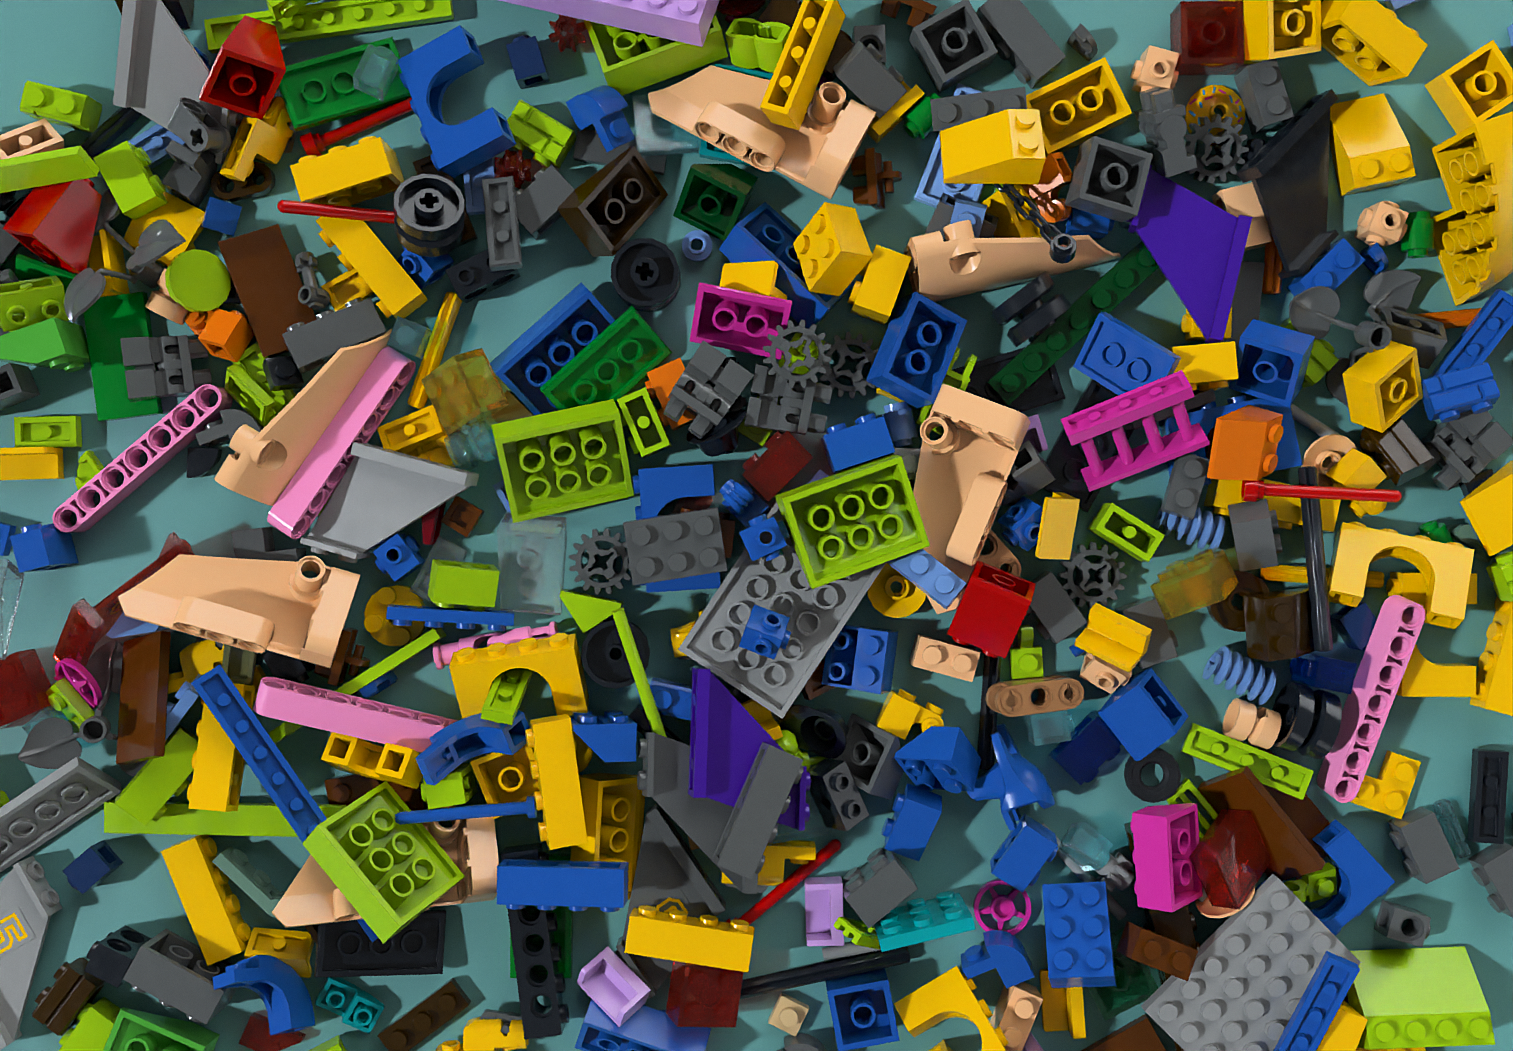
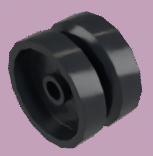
M433 174L412 176L402 182L394 193L393 202L395 216L394 231L398 241L408 251L426 257L445 255L458 247L464 232L465 200L461 190L451 180Z
M638 238L627 242L616 252L611 264V280L619 297L629 307L633 306L635 310L640 312H655L666 308L676 298L680 289L681 272L675 255L664 243L655 239ZM645 272H650L653 275L652 278L647 276V281H642L641 277Z
M1046 271L990 313L999 325H1006L1016 316L1019 318L1020 322L1009 329L1007 337L1015 347H1018L1033 336L1035 338L1057 321L1056 318L1072 306L1063 293L1056 294L1045 303L1041 299L1055 286V282Z
M614 618L600 622L591 629L583 642L581 659L584 670L593 681L603 687L619 689L630 686L635 680ZM628 620L645 671L648 667L650 656L648 639L638 625ZM613 648L621 650L622 654L619 659L615 656H610Z
M1287 683L1279 692L1272 708L1273 711L1279 712L1281 715L1280 732L1273 746L1286 751L1297 750L1303 756L1322 759L1333 747L1339 733L1342 719L1340 698L1335 693L1321 689L1313 691L1309 686L1300 683Z

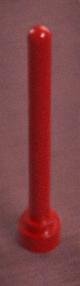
M408 98L322 135L319 132L316 134L310 132L300 136L302 146L307 155L321 156L323 155L322 152L327 150L326 147L413 111L410 105L412 98Z
M281 200L277 204L280 212L390 224H394L395 217L394 211L290 200Z
M1242 480L1241 499L1247 502H1256L1257 499H1263V496L1399 502L1402 498V494L1398 490L1264 484V480Z
M831 840L816 853V860H809L807 864L800 866L783 883L775 887L740 918H729L725 922L730 923L731 920H743L751 925L838 852L842 846L840 840Z

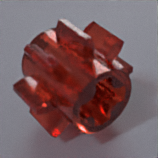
M559 14V18L555 22L549 21L550 28L555 31L549 35L551 43L559 41L558 48L560 52L567 48L572 49L575 53L576 46L580 42L586 43L585 36L580 33L587 29L584 22L576 23L577 18Z
M507 149L502 158H495V167L497 168L495 169V178L513 176L515 187L521 189L524 181H531V172L529 170L532 169L531 159L524 160L522 150L516 152Z

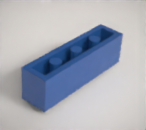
M504 859L497 866V904L506 905L507 909L517 910L525 908V905L538 906L539 910H554L557 906H569L571 911H585L588 907H600V910L603 912L619 911V908H624L628 900V862Z

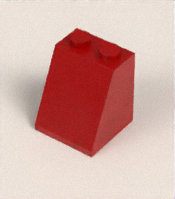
M245 15L222 44L200 92L199 100L262 120L286 72L276 26Z
M89 178L34 187L2 229L47 264L79 274L87 268L102 195L93 188L95 184Z
M978 560L947 634L952 636V639L959 644L966 646L971 644L981 648V651L987 656L1006 658L1032 602L1036 584Z

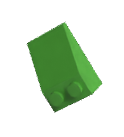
M53 317L0 336L1 362L61 369L67 373L79 371L84 368L85 363L90 362L88 342L82 325Z
M123 1007L120 1009L103 1051H213L220 1034L193 1022Z

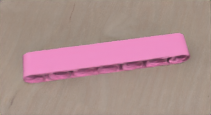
M389 346L383 348L377 354L271 508L267 517V522L293 540L299 539L306 533L355 458L354 455H351L353 442L368 443L413 377L416 370V363Z
M205 384L197 388L55 510L52 517L54 526L59 531L65 533L89 530L196 439L195 434L204 431V425L217 421L221 417L219 411L230 409L233 402L232 396L224 388L211 384ZM213 392H216L218 402L215 406L211 407L209 397ZM193 412L195 420L189 427L186 424V416ZM166 432H169L171 435V441L168 446L163 444V436ZM143 452L147 454L148 458L144 466L140 464L139 460ZM119 472H122L124 475V481L121 486L116 481ZM96 492L100 495V503L97 506L93 502ZM73 512L77 516L74 526L70 522V516Z
M1401 595L1389 596L1381 607L1342 710V719L1336 741L1325 756L1318 773V786L1340 803L1352 801L1359 792L1425 621L1426 613L1423 606Z
M263 677L261 679L253 707L257 714L382 744L390 743L411 748L421 753L432 745L430 741L431 736L458 721L277 677Z

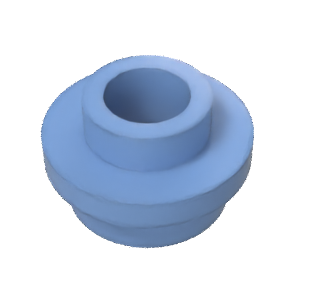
M691 231L683 238V253L692 261H703L712 252V240L703 231ZM699 240L703 243V247L700 250H693L691 247L692 242Z

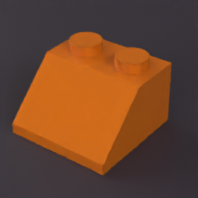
M1247 405L1216 418L1207 478L1257 481L1273 473L1278 463V456L1276 455L1278 442L1281 440L1284 431L1281 425L1283 414Z

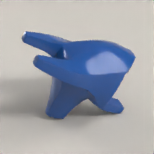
M1002 723L997 725L998 732L991 735L998 762L976 779L974 792L967 791V794L975 801L999 799L1002 816L1011 831L1017 828L1016 821L1021 819L1018 808L1038 802L1043 809L1055 805V799L1043 773L1034 764L1021 756L1007 727Z

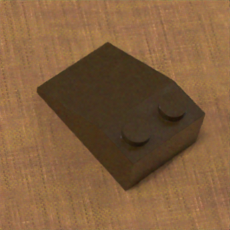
M631 146L578 186L557 210L592 257L614 256L668 196V193L637 148Z
M1308 587L1243 596L1248 657L1271 662L1297 658L1315 651Z

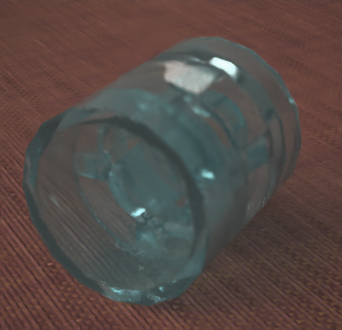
M485 420L472 425L468 429L467 435L459 431L444 438L447 451L456 468L470 471L478 467L479 460L486 463L498 458L493 432Z

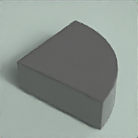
M1080 23L1067 42L1082 57L1090 61L1097 54V44L1090 32Z

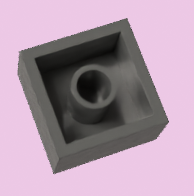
M962 0L912 29L909 42L938 93L992 64L998 53L969 0Z
M1097 136L1091 137L1080 144L1065 205L1119 222H1124L1137 216L1153 154Z
M881 847L868 856L867 860L869 862L860 869L858 867L851 869L843 877L845 881L842 882L845 900L868 928L918 889L912 874L894 852L882 849Z

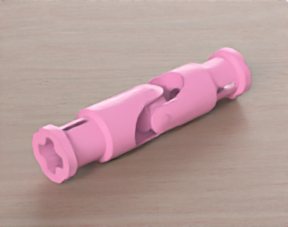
M553 621L548 626L537 628L525 626L512 629L504 634L493 632L459 638L458 642L443 645L437 642L433 643L434 662L438 670L444 669L446 665H450L453 652L466 647L478 649L481 642L488 638L487 647L499 642L504 644L516 643L525 638H548L559 633L556 622Z

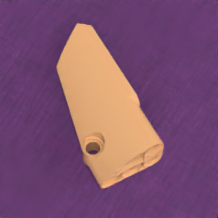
M712 65L674 85L648 93L651 111L657 116L758 170L770 172L774 169L830 200L841 183L876 115L875 111L853 99L850 102L845 100L846 92L838 83L826 82L820 86L819 91L815 90L799 130L771 123L760 108L770 80Z
M971 220L959 221L943 228L945 242L941 232L935 231L911 237L904 249V255L912 257L907 269L912 292H918L934 302L1032 281L1045 271L1049 276L1106 263L1121 257L1120 253H1113L1100 246L1089 235H1073L1072 237L1077 244L1075 257L1068 263H1057L1051 259L1049 254L1050 245L1043 237L975 238Z
M391 328L384 335L374 340L340 348L311 381L260 432L247 424L239 427L229 444V447L236 452L227 456L214 478L215 481L245 497L273 506L377 354L383 348L392 346L395 330Z
M942 384L929 417L920 427L922 444L913 494L930 546L923 549L968 584L1006 493L1008 485L1006 480L1031 422L1025 414ZM938 426L943 427L944 433L942 437L935 441L930 440L932 429ZM966 587L947 610L927 594L926 596L937 615L958 608Z
M179 554L153 575L119 595L118 599L124 615L130 618L255 653H263L267 650L331 668L361 575L340 568L326 566L320 558L311 555L303 557L299 562ZM309 570L315 572L318 576L311 579L305 577L302 573Z
M493 817L450 820L452 827L449 828L442 827L438 821L422 823L465 875L459 883L430 907L494 900L497 896V866L499 865ZM311 854L272 911V914L286 928L363 919Z

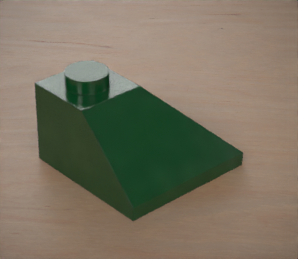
M692 164L673 216L725 241L734 226L739 222L750 200L758 177L732 164Z

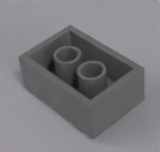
M718 507L623 522L633 585L727 571Z
M168 929L163 930L140 947L123 978L136 991L149 993L158 998L162 1005L176 1008L186 1013L190 1020L208 1024L230 1003L237 988L218 990L213 988L212 977L225 973V967L232 964L221 960L207 966L199 946Z

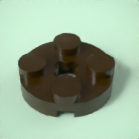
M1240 570L1228 571L1218 576L1207 587V610L1213 621L1221 628L1246 632L1244 603H1241V609H1238L1237 606H1232L1231 600L1234 599V594L1246 596L1270 591L1265 582L1252 573L1240 572Z

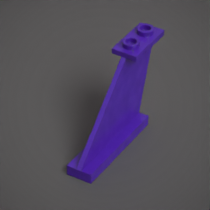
M1150 165L1138 215L1125 221L1130 222L1128 232H1137L1206 338L1205 343H1220L1224 338L1252 217L1244 215L1235 217L1165 176H1161L1158 172L1152 170V165Z
M692 668L688 795L693 798L707 797L734 807L762 742L780 750L783 749L713 675L710 669ZM801 765L803 767L802 776L796 785L793 784L788 795L791 797L790 804L786 812L780 814L777 823L797 829L798 831H805V822H809L810 818L809 804L806 803V791L810 790L811 777L810 773L807 772V767Z

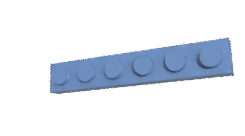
M820 469L808 484L828 477V475ZM924 549L886 562L946 610L967 585L965 581Z

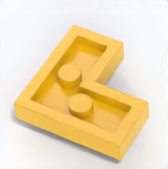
M1387 750L1378 778L1365 775L1357 796L1350 802L1402 819L1421 762Z

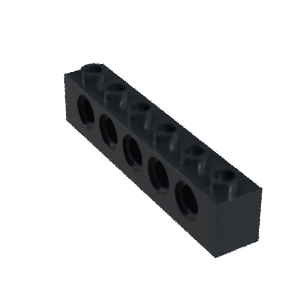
M542 842L505 847L500 854L501 862L504 859L549 860L548 851H543ZM526 908L508 909L524 1039L562 1035L565 1024L569 1023L570 1017L568 1004H563L562 993L565 992L566 985L564 973L559 974L558 962H561L562 954L560 943H555L554 931H557L558 928L556 912L540 910L539 914L532 915L526 911ZM529 935H540L544 940V944H533L529 939ZM533 966H544L548 974L543 976L536 974ZM547 996L552 1004L549 1006L541 1005L537 997Z

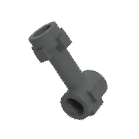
M301 252L295 256L297 273L302 274L304 286L298 292V300L300 303L308 305L309 308L316 310L324 309L329 304L330 296L326 290L318 288L315 271L318 270L317 258L314 257L312 252Z

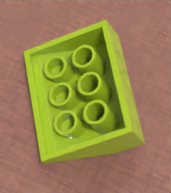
M715 14L703 47L584 20L607 85L617 90L622 96L728 57L722 29Z
M614 399L491 425L513 523L634 496L621 416Z
M890 454L775 495L783 522L811 589L930 546L904 462L900 455Z
M384 781L317 825L302 843L383 944L410 924L465 877L422 823L400 825L395 822V814L411 810L387 781Z
M1465 946L1350 951L1361 963L1358 965L1360 971L1347 993L1350 1006L1368 1019L1357 1048L1371 1050L1495 1045L1490 1010Z

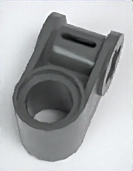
M180 98L167 125L168 129L181 138L195 152H204L207 149L214 153L226 152L231 143V137L227 128L218 122L200 103L190 98Z

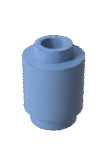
M905 401L883 406L885 414H882V416L885 418L895 448L912 445V438L918 437L912 408H909L908 403Z

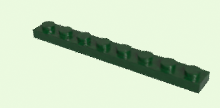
M1142 240L1082 294L1068 310L1056 318L1057 321L1033 339L986 383L1006 406L1011 404L1091 330L1100 312L1109 314L1159 268Z

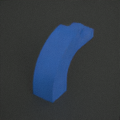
M523 711L517 712L512 725L481 719V713L456 721L430 737L432 745L415 759L426 784L435 786L460 764L475 756L486 753L514 755L527 743L525 729H530Z
M255 955L241 960L235 965L225 967V973L212 977L214 990L244 987L256 992L263 1000L267 1009L270 1035L293 1033L316 1026L313 1004L303 980L290 965L276 957Z

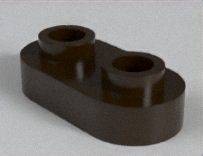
M254 162L253 171L246 177L244 182L229 179L220 174V170L217 171L211 179V189L220 199L227 202H235L268 194L274 188L276 179L269 167L263 163ZM263 175L264 182L257 185V178ZM230 182H234V189L228 192L227 185Z

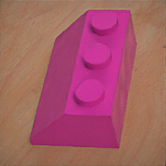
M699 282L690 342L701 344L704 340L711 346L770 357V353L765 352L763 346H771L772 342L769 341L767 336L769 334L778 335L777 325H780L784 330L787 329L792 301ZM776 348V359H781L782 352Z
M1197 804L1147 806L1133 812L1130 827L1134 839L1132 859L1136 871L1134 890L1137 895L1138 907L1173 913L1203 897Z

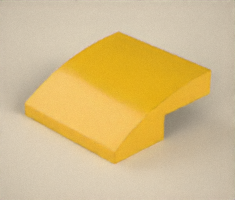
M164 192L163 195L168 203L136 220L132 219L123 239L135 249L139 246L140 235L149 225L160 219L167 220L186 240V242L156 260L168 267L178 254L195 249L194 241L204 229L201 225L205 212Z
M433 404L377 428L383 448L452 467L460 465L446 429Z

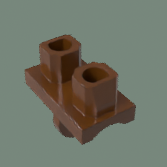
M882 0L880 13L896 19L901 4L905 3L913 7L906 24L916 27L928 20L930 14L934 15L937 6L923 0Z
M875 148L865 149V155L855 157L851 162L853 176H867L866 186L853 187L854 203L858 206H871L876 210L885 209L884 186L885 193H894V182L902 180V173L900 171H893L892 161H884L882 166V154L875 152Z
M349 627L342 630L331 668L316 665L314 673L327 678V684L338 686V683H344L349 664L348 674L352 676H357L360 666L369 667L370 659L363 657L365 646L356 644L354 654H352L358 634L357 629Z

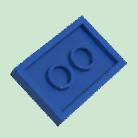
M1100 312L1073 367L1115 394L1121 395L1173 374L1181 357L1110 314Z

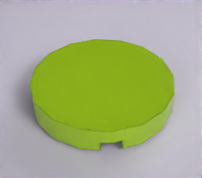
M192 249L178 254L171 261V264L168 265L165 272L166 287L170 297L190 312L204 313L218 308L227 300L231 290V279L226 265L216 255L206 250Z

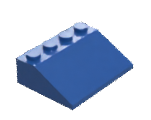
M580 283L489 364L494 373L534 415L558 411L556 406L539 388L615 320L595 296Z

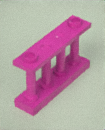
M1182 370L1060 419L1071 446L1081 443L1089 466L1080 469L1089 492L1210 445L1200 424L1191 425L1184 401L1195 396ZM1171 406L1179 430L1161 437L1153 413ZM1141 418L1149 442L1131 449L1123 425ZM1111 431L1119 454L1101 461L1093 437Z

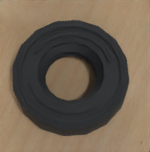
M1156 748L1137 762L1130 756L1124 768L1126 786L1134 796L1142 801L1152 803L1165 801L1174 795L1180 784L1181 773L1178 763L1171 754L1161 748ZM1147 764H1158L1163 770V779L1155 786H1147L1141 779V771Z

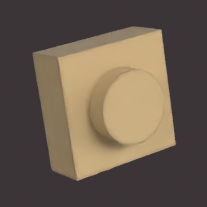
M781 992L769 1016L768 1024L796 1037L809 1011V1005Z

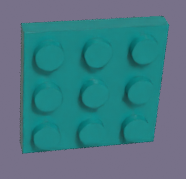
M945 891L937 894V898L925 901L924 898L909 900L906 903L907 905L892 909L874 924L881 952L975 930L973 916L960 893L954 894V891Z

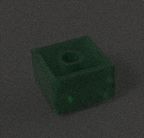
M1124 927L1111 933L1116 986L1086 987L1096 1009L1105 1021L1146 1001L1158 989L1147 965L1132 960L1116 951Z

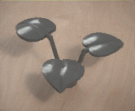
M107 189L102 194L94 234L104 227L112 237L132 254L126 264L130 274L103 268L98 269L96 272L92 268H86L70 282L65 293L64 307L68 319L75 324L78 316L88 310L100 298L106 285L104 276L128 280L133 284L139 280L150 288L158 287L157 281L164 267L155 261L186 242L185 238L177 232L170 222L160 219L153 222L142 232L139 237V246L134 249L109 224L110 221L119 215L121 210L110 189Z
M1387 270L1374 275L1368 281L1363 291L1364 299L1371 304L1367 312L1373 321H1364L1358 326L1334 318L1340 310V299L1331 288L1314 286L1294 296L1291 300L1289 317L1296 331L1315 336V339H1320L1328 334L1332 323L1354 331L1356 342L1364 346L1351 351L1349 358H1338L1339 361L1325 376L1327 390L1346 407H1348L1342 374L1365 355L1362 353H1372L1374 349L1381 350L1389 345L1392 339V332L1386 326V322L1381 321L1378 315L1384 306L1406 312L1412 301L1415 289L1421 280L1420 275L1404 270Z
M112 640L102 645L93 653L85 666L97 681L100 690L105 691L98 709L95 711V715L85 720L81 724L79 732L74 734L71 723L65 719L52 717L40 721L29 732L25 744L18 755L20 761L38 768L59 769L75 757L81 756L82 746L76 740L77 738H82L88 743H97L104 738L117 740L118 734L110 732L111 723L105 716H102L111 691L120 694L123 645L120 641ZM148 760L127 765L119 764V766L126 774L135 777Z

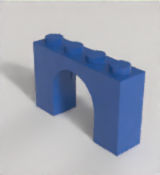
M461 25L397 60L402 71L399 74L405 88L410 92L412 98L410 100L411 108L420 118L422 127H420L421 134L431 147L433 154L430 157L438 171H443L455 178L516 145L506 117L493 107L458 125H446L443 119L441 103L449 85L457 78L484 64L475 37Z
M1246 395L1228 398V405L1217 407L1216 401L1197 407L1198 411L1188 413L1191 425L1199 423L1206 436L1216 424V418L1247 405L1283 414L1281 425L1284 431L1281 440L1278 442L1276 451L1278 463L1274 471L1302 465L1291 406H1284L1261 398L1247 401ZM1175 416L1158 421L1162 437L1179 430ZM1205 447L1191 452V454L1206 458ZM1175 459L1167 461L1169 476L1171 475ZM1206 475L1204 485L1212 484L1211 479L1207 478Z
M714 464L638 469L639 475L633 476L634 493H640L641 506L635 507L636 519L659 516L663 507L668 502L677 498L715 495ZM716 572L641 585H646L647 593L713 589L720 587L721 573Z
M1335 819L1312 840L1336 867L1338 873L1337 894L1333 895L1324 905L1310 911L1336 936L1341 931V928L1351 919L1361 915L1365 907L1377 897L1383 896L1395 881L1355 836ZM1264 880L1260 885H1258V886L1255 888V891H1256L1266 880Z

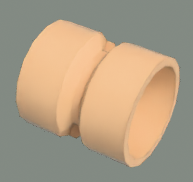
M164 268L157 281L159 290L152 291L145 307L175 323L184 325L185 317L189 311L170 297L165 281L167 269Z
M1235 698L1229 704L1224 715L1222 732L1224 735L1240 741L1247 739L1249 744L1268 750L1273 746L1280 732L1281 715L1279 712L1262 706L1256 708L1253 703Z

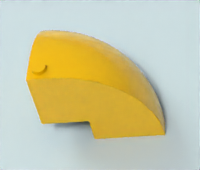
M1513 111L1476 123L1431 148L1452 209L1438 214L1431 219H1434L1435 250L1455 306L1480 296L1513 272Z

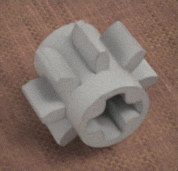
M1119 852L1115 856L1107 853L1096 865L1095 871L1099 874L1096 880L1098 882L1105 881L1106 888L1110 892L1115 887L1123 891L1134 878V872L1130 870L1133 863Z

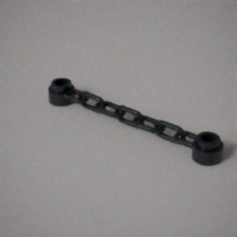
M993 184L1000 192L1007 194L1013 201L1014 207L1025 219L1031 220L1040 229L1041 236L1050 245L1049 254L1053 261L1063 264L1073 260L1077 244L1072 236L1065 233L1062 234L1056 226L1048 224L1040 215L1038 207L1028 197L1022 196L1014 187V184H1003V187L1000 184ZM1024 201L1032 208L1029 215L1021 208L1024 205ZM1051 229H1052V230L1056 233V235H1057V236L1054 237L1053 239H1051V238L1048 236V234H1050V232H1051Z

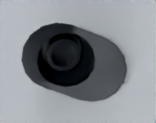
M738 410L727 413L714 429L711 428L701 439L690 431L686 439L690 444H697L702 452L710 457L733 453L738 447L739 434L737 426L746 417L747 412L745 410Z
M797 704L791 705L783 719L779 717L781 730H788L794 733L798 747L827 759L837 758L843 754L846 748V735L849 727L845 725L844 719L835 710L830 708L813 709Z

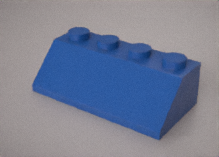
M764 202L734 226L719 250L731 263L775 261L778 263L775 287L787 295V300L792 301L790 315L798 324L801 319L805 320V328L809 329L813 324L818 325L855 283L852 281L840 296L809 292L793 245L800 233L770 205Z
M591 999L574 1048L582 1051H705L711 1028L704 1026L697 1020H685L675 1016L668 1010H656L645 1004L618 1027Z

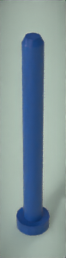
M527 796V800L521 802L403 811L395 814V822L402 825L527 814L528 818H537L535 797Z

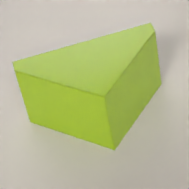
M566 589L561 590L559 596L583 633L611 616L612 611L623 608L624 604L623 601Z

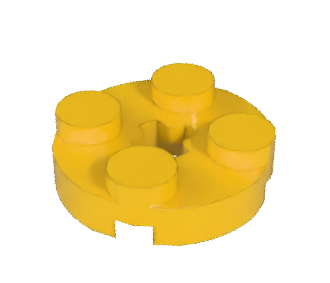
M395 585L383 587L374 593L366 604L364 627L375 640L384 645H406L423 633L425 621H412V626L393 625L391 619H386L388 604L425 606L424 600L417 591L408 586Z

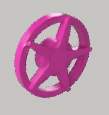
M64 658L55 665L56 676L54 679L59 681L65 677L92 709L99 706L102 700V693L92 674L82 664L73 659ZM92 690L94 698L89 693V691Z
M1001 879L987 882L979 889L974 899L973 910L978 924L986 932L995 930L987 926L980 918L982 914L992 913L993 917L997 919V929L1002 931L1004 921L1016 916L1023 918L1022 921L1014 928L1004 931L1012 935L1017 934L1027 925L1031 916V901L1025 890L1021 893L1026 903L1024 914L1015 909L1013 903L1014 898L1020 891L1014 888L1008 895H998L993 888L994 886L1010 885ZM989 889L993 899L989 906L979 909L980 900Z

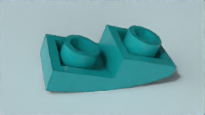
M328 977L315 999V1005L342 1016L343 1023L368 1034L371 1033L385 1008V1005L378 999L341 977Z

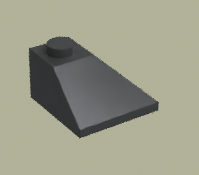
M852 713L847 723L849 730L846 735V748L843 754L832 759L846 761L857 787L871 795L892 800L904 773V770L894 758L895 753L900 749L899 738Z

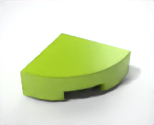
M87 450L79 458L77 477L75 478L78 490L104 469V466L92 450Z

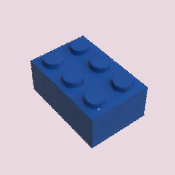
M918 292L900 298L866 381L916 408L934 404L967 320Z
M1106 882L1042 884L1048 977L1051 987L1116 986Z

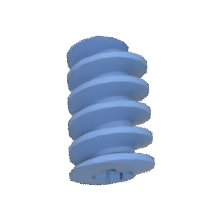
M1197 507L1194 519L1190 521L1162 512L1159 509L1152 528L1158 530L1163 525V534L1165 536H1168L1172 530H1176L1175 540L1178 541L1186 534V544L1191 545L1195 539H1198L1197 548L1201 550L1209 543V553H1213L1221 543L1225 520L1223 516H1213L1210 511L1205 510L1201 512L1200 507Z
M1225 646L1215 651L1203 671V678L1205 680H1208L1212 674H1215L1214 684L1216 685L1221 684L1226 679V690H1231L1236 684V694L1239 696L1248 690L1247 699L1250 701L1259 695L1258 705H1263L1268 701L1276 684V672L1274 669L1265 668L1259 662L1254 663L1251 658H1243L1240 653L1236 651L1231 652L1230 648Z

